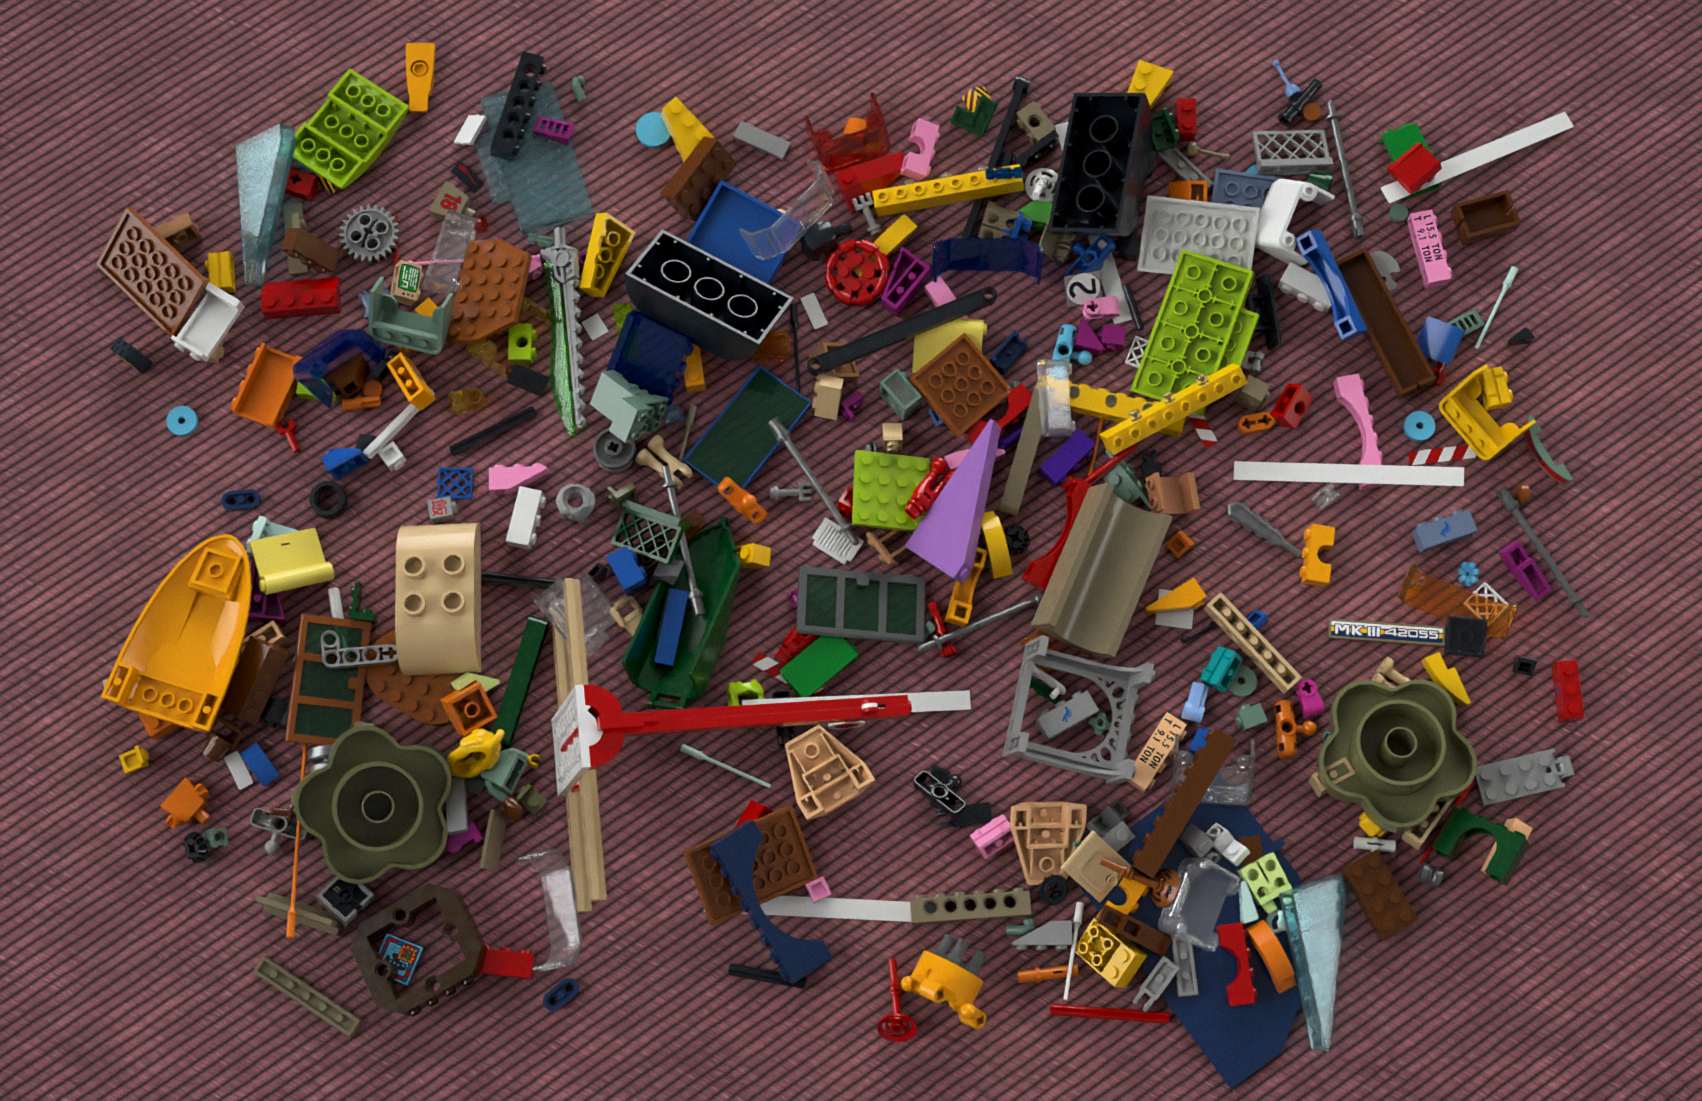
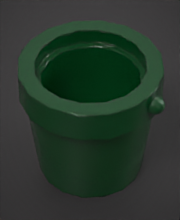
M1311 171L1307 182L1329 193L1334 175L1332 173L1324 174Z

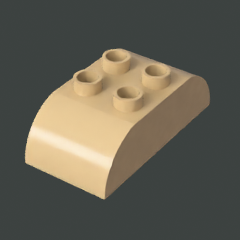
M480 523L400 527L396 543L395 634L398 661L403 676L481 672Z

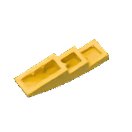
M904 214L876 239L874 244L880 247L879 250L885 253L888 258L899 249L918 226ZM873 255L870 259L874 262L877 258ZM856 268L854 272L861 277V268Z

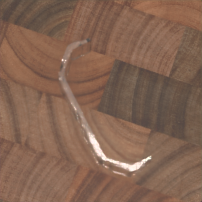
M806 160L816 181L771 227L753 233L744 229L739 230L751 253L757 258L765 260L788 251L806 233L807 229L831 207L834 202L832 199L834 187L821 162Z
M548 849L517 858L518 861H529L541 875L552 948L546 964L533 967V971L547 972L574 965L579 956L578 951L582 948V935L579 914L576 908V893L571 867L567 865L565 858L558 849Z

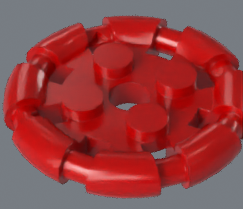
M854 239L838 245L839 248L835 252L832 251L825 264L826 275H824L827 289L835 295L834 298L837 301L848 306L853 304L859 307L874 302L877 296L884 293L889 280L888 271H890V265L887 256L879 250L880 247L867 240L856 241ZM856 249H862V255L856 253ZM845 253L848 257L842 261L839 257ZM873 255L877 258L874 262L870 259ZM856 268H861L862 275L859 278H854L853 271ZM834 269H838V275H833ZM876 271H881V277H875ZM841 284L845 287L842 291L838 288ZM873 285L875 289L870 293L867 289ZM853 291L859 292V296L853 297Z

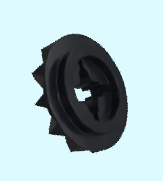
M1012 524L1003 529L1009 554H1021L1028 548L1030 537L1028 531L1021 525ZM1016 533H1018V540H1020V541H1019V542L1016 541V542L1011 546V540H1012V539L1009 538V537H1010V536L1013 537Z
M198 832L188 833L184 837L185 843L183 844L185 853L188 854V859H192L193 863L205 861L208 856V846L205 839Z
M1051 874L1049 877H1044L1043 882L1039 884L1038 893L1040 899L1048 905H1057L1063 902L1069 893L1067 880L1059 874ZM1055 885L1059 891L1056 890L1051 893L1048 887H1054Z

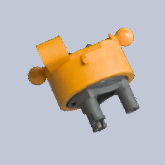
M944 934L938 949H935L934 953L923 951L911 976H905L901 980V987L904 991H913L917 995H921L935 1003H940L946 1008L950 1005L954 1011L958 1012L962 1023L979 1030L986 1022V1014L976 1008L973 1003L984 983L978 978V975L987 955L979 950H975L969 965H965L962 958L970 943L962 938H958L952 953H949L956 939Z

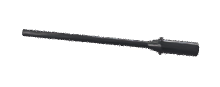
M793 303L790 305V324L794 334L797 392L801 394L797 338L799 324L798 305Z

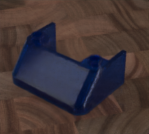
M362 329L338 330L293 366L294 378L328 408L332 407L333 390L321 380L326 375V365L352 345L359 347L376 363H380L382 359L385 360L386 349Z

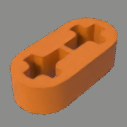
M1269 412L1246 415L1240 419L1238 429L1243 434L1267 431L1272 428L1274 418ZM1263 417L1270 421L1267 425L1258 422H1261ZM1245 421H1247L1248 424L1254 423L1253 425H1250L1249 429H1247L1246 426H1242Z

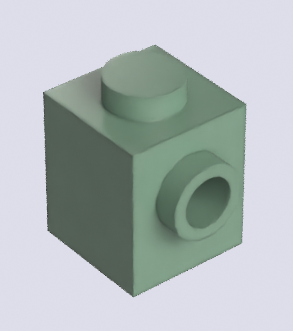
M1249 703L1239 707L1240 711L1236 713L1237 717H1235L1238 728H1242L1243 732L1264 725L1268 721L1260 703L1253 706Z

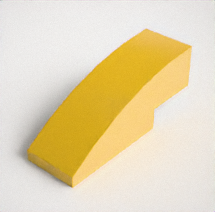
M1440 652L1425 657L1421 661L1433 682L1441 686L1455 703L1461 707L1471 703L1455 667L1447 669Z

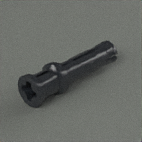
M1314 78L1298 98L1287 105V109L1278 115V120L1283 125L1290 127L1293 123L1292 121L1302 114L1304 106L1322 88L1323 84H1321V81Z

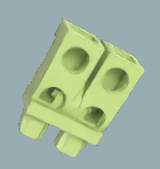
M1274 852L1237 870L1240 877L1247 881L1250 893L1255 899L1257 906L1261 905L1267 914L1277 909L1273 901L1274 898L1279 897L1283 905L1294 900L1290 891L1292 887Z

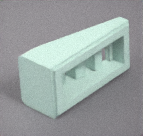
M1242 881L1239 883L1240 922L1243 925L1256 921L1259 917L1247 881Z

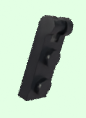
M1055 130L1017 157L1015 165L1020 164L1021 172L1025 171L1026 165L1030 162L1039 160L1045 151H1051L1058 145V133Z

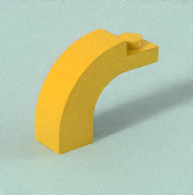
M994 511L984 512L980 531L988 551L989 569L994 579L1011 575L1010 555L999 517L995 515Z

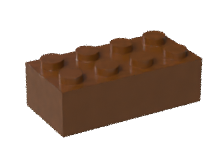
M704 136L660 194L681 217L694 221L709 202L719 182L726 180L737 163L718 140Z
M1378 849L1339 870L1378 940H1382L1418 920Z

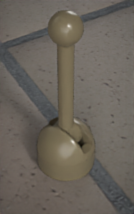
M1194 141L1188 142L1185 155L1196 156L1199 153L1223 158L1225 161L1230 160L1229 154L1223 155L1200 149L1198 143Z

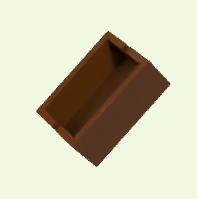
M1509 190L1455 204L1450 213L1455 227H1459L1457 232L1462 246L1517 230L1521 222L1516 208L1511 210L1514 203Z

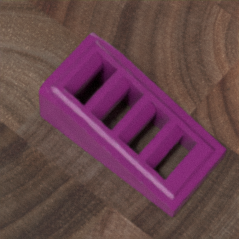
M538 116L533 133L568 146L575 125L565 121ZM542 123L545 124L544 129H540ZM549 125L552 126L551 131H547Z

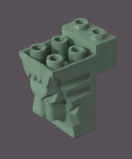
M615 370L601 373L590 405L612 421L609 431L624 443L636 441L641 434L654 432L659 428L660 420L666 411L669 399L656 394L650 395L648 390H640L638 385L628 383L622 374Z

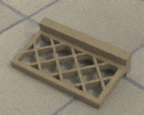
M270 892L267 898L257 895L255 901L265 904L263 912L288 919L287 913L291 907V899ZM295 901L297 923L330 934L339 935L342 924L328 911Z

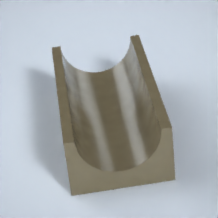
M1108 482L1089 487L1030 625L1094 659L1116 656L1173 518L1168 514L1145 511L1123 501L1113 493L1114 485Z

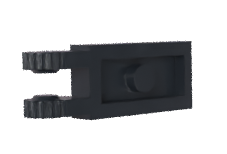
M990 802L965 805L964 812L960 817L952 818V821L940 822L937 824L938 829L958 828L991 822ZM942 810L935 812L936 817H943L949 815L948 813H945Z

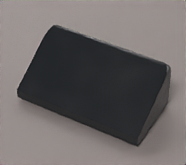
M514 364L511 367L506 383L541 397L550 377L519 364Z

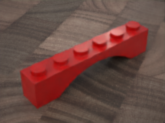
M1074 479L1065 496L1067 517L1060 538L1045 555L1029 563L1021 578L1022 580L1039 590H1046L1089 487H1092L1091 484L1083 479Z

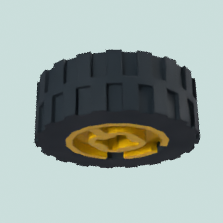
M120 337L110 347L111 351L143 375L153 364L151 360Z

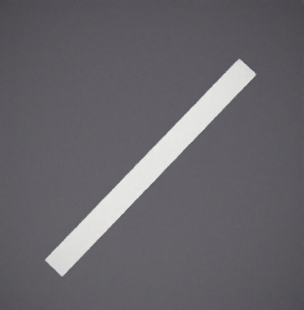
M1562 112L1441 162L1442 169L1436 174L1434 180L1423 184L1420 190L1574 126L1566 112ZM1398 181L1381 187L1389 203L1411 195Z
M1068 122L1055 125L1062 152ZM1088 236L1090 245L1100 236ZM1103 240L1098 243L1101 249L1107 245ZM1111 252L1109 257L1103 262V267L1100 270V279L1105 295L1117 296L1120 316L1112 318L1114 324L1132 320Z
M1234 461V480L1464 486V467Z
M970 690L742 700V705L908 695V700L912 704L911 712L971 710Z
M779 896L760 905L765 915L911 922L910 902L824 898L813 903L811 897ZM928 904L925 906V910L927 913L933 914L936 912V907L933 904Z

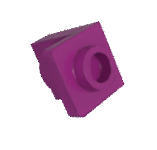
M860 391L841 402L840 413L845 420L849 419L850 422H853L854 415L850 410L855 411L863 405L864 396Z

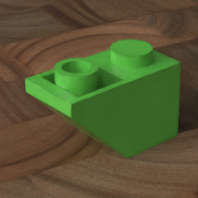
M1035 200L1017 212H1023V217L1032 220V228L1037 231H1044L1053 203Z

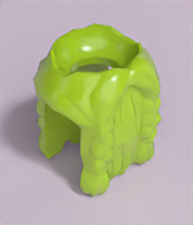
M752 679L748 683L740 681L731 682L727 687L728 706H739L738 696L765 699L764 690L756 679Z

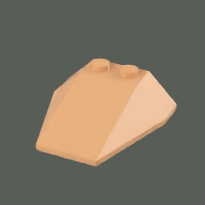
M819 724L785 744L796 801L807 820L829 814L861 795L875 781L867 765Z
M1055 801L1022 802L1011 806L1010 827L1027 885H1039L1043 882L1044 877H1049L1051 874H1059L1067 880L1068 874L1062 871L1060 867L1078 848V846H1072V842L1081 841L1086 826L1087 805Z

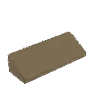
M494 809L490 810L479 867L483 870L496 872L498 870L508 814Z

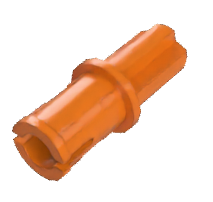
M359 396V398L342 400L344 411L358 409L363 411L365 408L381 406L380 396L363 398Z

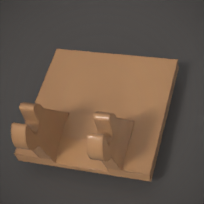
M893 530L882 538L878 534L871 532L866 534L869 538L867 542L873 549L876 548L879 551L880 555L878 556L885 565L899 566L900 564L895 558L908 550L904 545L890 554L884 546V543L900 533V530Z

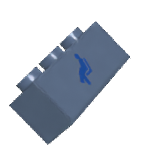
M1462 509L1451 513L1452 516L1445 518L1443 515L1433 519L1434 522L1427 524V521L1417 524L1411 533L1419 552L1423 553L1473 536L1478 530L1470 510L1464 512Z

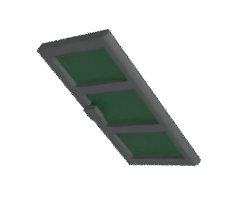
M806 566L799 567L796 633L923 644L924 577Z

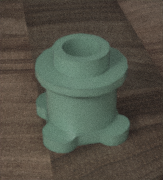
M210 828L204 832L203 838L208 848L228 845L227 828Z

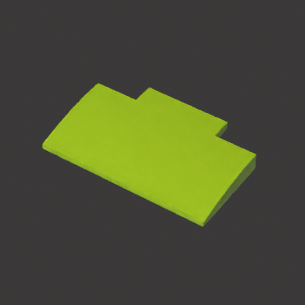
M1182 249L1130 391L1161 402L1232 363L1241 367L1260 317L1257 313L1243 309L1255 276L1254 271ZM1207 405L1193 413L1204 416Z

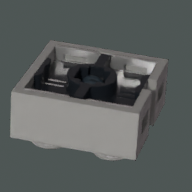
M336 877L316 898L330 914L346 927L357 916L359 909H365L374 900V894L363 884L348 883Z

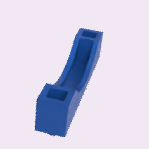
M1309 230L1295 240L1303 257L1315 270L1326 289L1333 310L1334 324L1341 339H1354L1368 331L1321 230Z

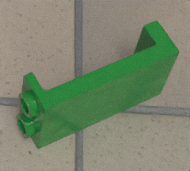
M1417 122L1411 125L1406 123L1394 131L1393 129L1387 130L1379 141L1381 145H1385L1393 163L1416 143H1422L1430 152ZM1443 181L1405 197V200L1440 188Z
M820 636L780 670V675L800 698L811 697L848 664L858 659V650L852 643L848 644L843 637Z

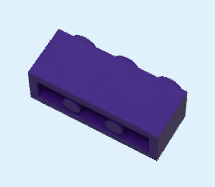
M1079 428L1039 468L1038 472L1054 488L1058 484L1062 485L1071 471L1075 472L1082 465L1080 462L1084 458L1088 459L1095 452L1093 449L1096 444Z

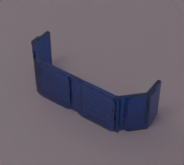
M948 237L946 240L933 243L931 278H933L934 282H937V275L948 270L1020 271L1035 277L1037 284H1040L1043 246L1020 238Z

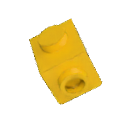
M136 745L134 746L135 749L119 755L125 774L149 766L148 759L150 757L146 748L143 749V747Z

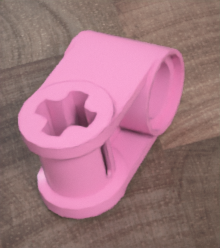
M1117 296L1088 299L1084 304L1083 316L1088 320L1119 317Z

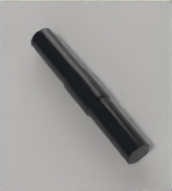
M1129 283L1124 284L1122 288L1137 331L1143 330L1144 325Z

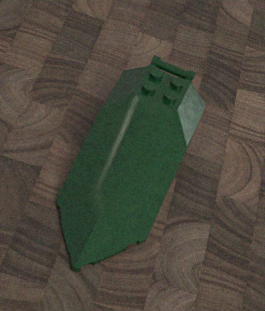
M726 516L720 517L721 519L717 524L709 525L687 542L697 587L700 592H703L702 600L706 613L694 616L691 600L688 599L674 667L654 664L670 588L690 592L684 565L674 586L659 579L621 661L632 684L651 694L648 700L649 709H688L689 702L703 696L724 648L741 570V563ZM676 551L673 560L683 561L681 551ZM659 697H663L668 699L680 700L679 704L659 701L658 699Z

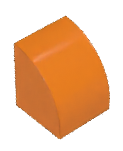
M860 118L848 119L841 137L862 144L868 130V121Z

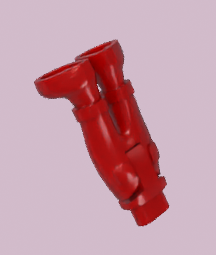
M936 457L932 461L931 472L918 484L911 499L907 502L908 506L904 510L912 519L916 520L918 516H922L924 512L931 508L955 471L946 472L935 487L930 490L938 477L948 468V464L944 459Z
M813 601L808 604V617L805 616V625L812 626L824 614L823 610ZM825 614L818 625L815 626H833L835 628V621ZM795 626L785 637L775 657L786 666L821 635L807 634L804 636V634L796 633Z

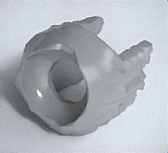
M570 483L561 488L557 495L556 504L560 511L561 519H570L575 522L578 521L581 525H587L589 523L587 517L593 511L596 499L590 488ZM568 498H578L583 500V503L578 508H572L568 504Z

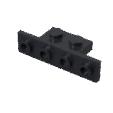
M1266 273L1256 279L1258 294H1248L1245 300L1246 310L1260 315L1254 332H1265L1267 348L1272 350L1282 344V337L1270 274Z

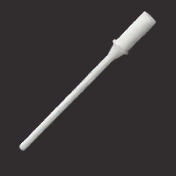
M1076 902L1074 921H1072L1074 924V934L1063 1000L1068 998L1077 934L1082 924L1084 903Z

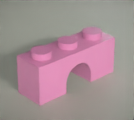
M920 118L913 124L909 141L919 146L920 154L909 152L904 157L901 175L918 181L928 177L931 166H929L930 160L935 155V149L933 148L940 136L938 132L939 125Z

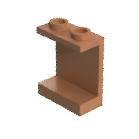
M1158 472L1145 478L1151 512L1182 515L1200 510L1194 472H1187L1180 477H1160Z

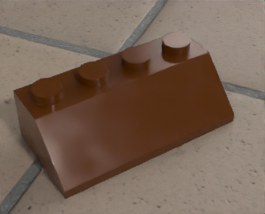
M250 635L220 707L241 720L257 725L288 657V650Z

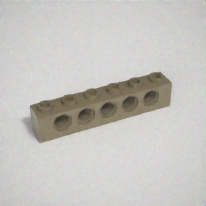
M1013 888V892H1005V889L993 890V893L985 894L984 890L973 891V895H965V892H955L953 896H945V893L934 894L932 898H926V895H915L914 899H910L912 925L1031 916L1030 893L1025 891L1024 888ZM1007 898L1013 899L1015 906L1013 908L1006 907L1004 900ZM990 899L995 902L996 906L990 910L985 907L984 902ZM967 901L975 903L976 908L973 911H968L965 908ZM952 902L955 904L956 910L948 912L945 909V905ZM928 904L935 905L936 912L933 914L927 913L925 906Z

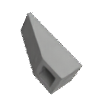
M1050 921L1013 941L1011 947H1016V950H1028V946H1036V950H1048V946H1056V950H1068V946L1072 945V921Z

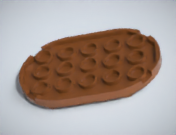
M395 630L380 637L372 646L396 645ZM379 650L381 660H384L383 655H389V658L392 659L393 655L397 654L393 650H389L388 654H383L382 650ZM374 651L368 652L367 660H375L377 653ZM398 661L394 664L366 666L365 677L371 690L381 700L423 724L437 726L451 722L440 699L456 691L451 682L465 673L403 676Z

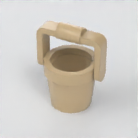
M629 596L626 599L622 598L617 601L614 607L610 609V613L619 626L624 627L633 636L643 616V609L634 597ZM629 602L634 611L622 618L617 610Z

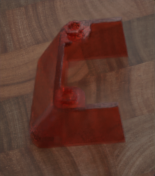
M874 92L870 94L872 112L867 114V128L833 140L831 133L825 129L814 132L809 117H804L805 130L820 168L824 173L833 174L889 153L890 140L885 120Z

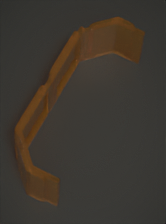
M1417 564L1409 565L1397 596L1398 599L1416 609L1447 620V615L1488 619L1486 635L1502 640L1507 639L1519 608L1518 604L1512 606L1494 602L1428 576L1416 568Z

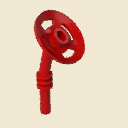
M896 958L888 959L890 973L889 985H891L889 990H891L890 994L892 995L893 1014L886 1015L879 1020L877 1031L882 1038L888 1041L903 1042L915 1036L917 1033V1023L911 1017L901 1014V991L899 990L901 989V986H899L901 983L898 981ZM883 1023H885L886 1031L883 1029ZM902 1031L905 1032V1034H901V1035H894V1034H893V1032H895V1033H900V1032H902Z

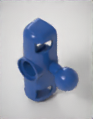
M1100 236L1085 250L1083 242H1073L1071 246L1072 253L1077 256L1081 255V257L1068 269L1067 275H1073L1072 270L1076 267L1081 271L1079 274L1100 271L1103 267V262L1116 249L1115 243L1108 236ZM1101 240L1107 244L1103 249L1098 246Z

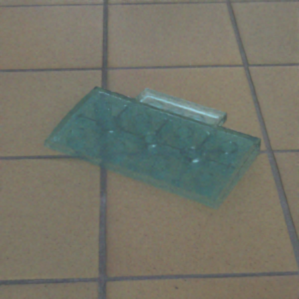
M552 81L541 83L540 90L535 93L536 102L534 107L530 108V120L528 124L525 123V135L523 140L519 141L520 150L518 156H514L513 162L493 157L490 152L509 91L480 98L490 129L489 132L479 134L474 141L493 204L496 205L512 200L522 234L526 235L594 214L571 140H569L567 146L533 133L538 116L564 121ZM522 89V90H521V92H528V91H529L528 89ZM517 105V106H516V108H518V109L524 107V106H522V105ZM512 121V122H510V124H511V125H516V124H518V122H517V121ZM544 123L541 124L540 129H544ZM549 125L547 131H551L552 126ZM507 137V138H505L504 140H505V141H511L512 138H511V137Z

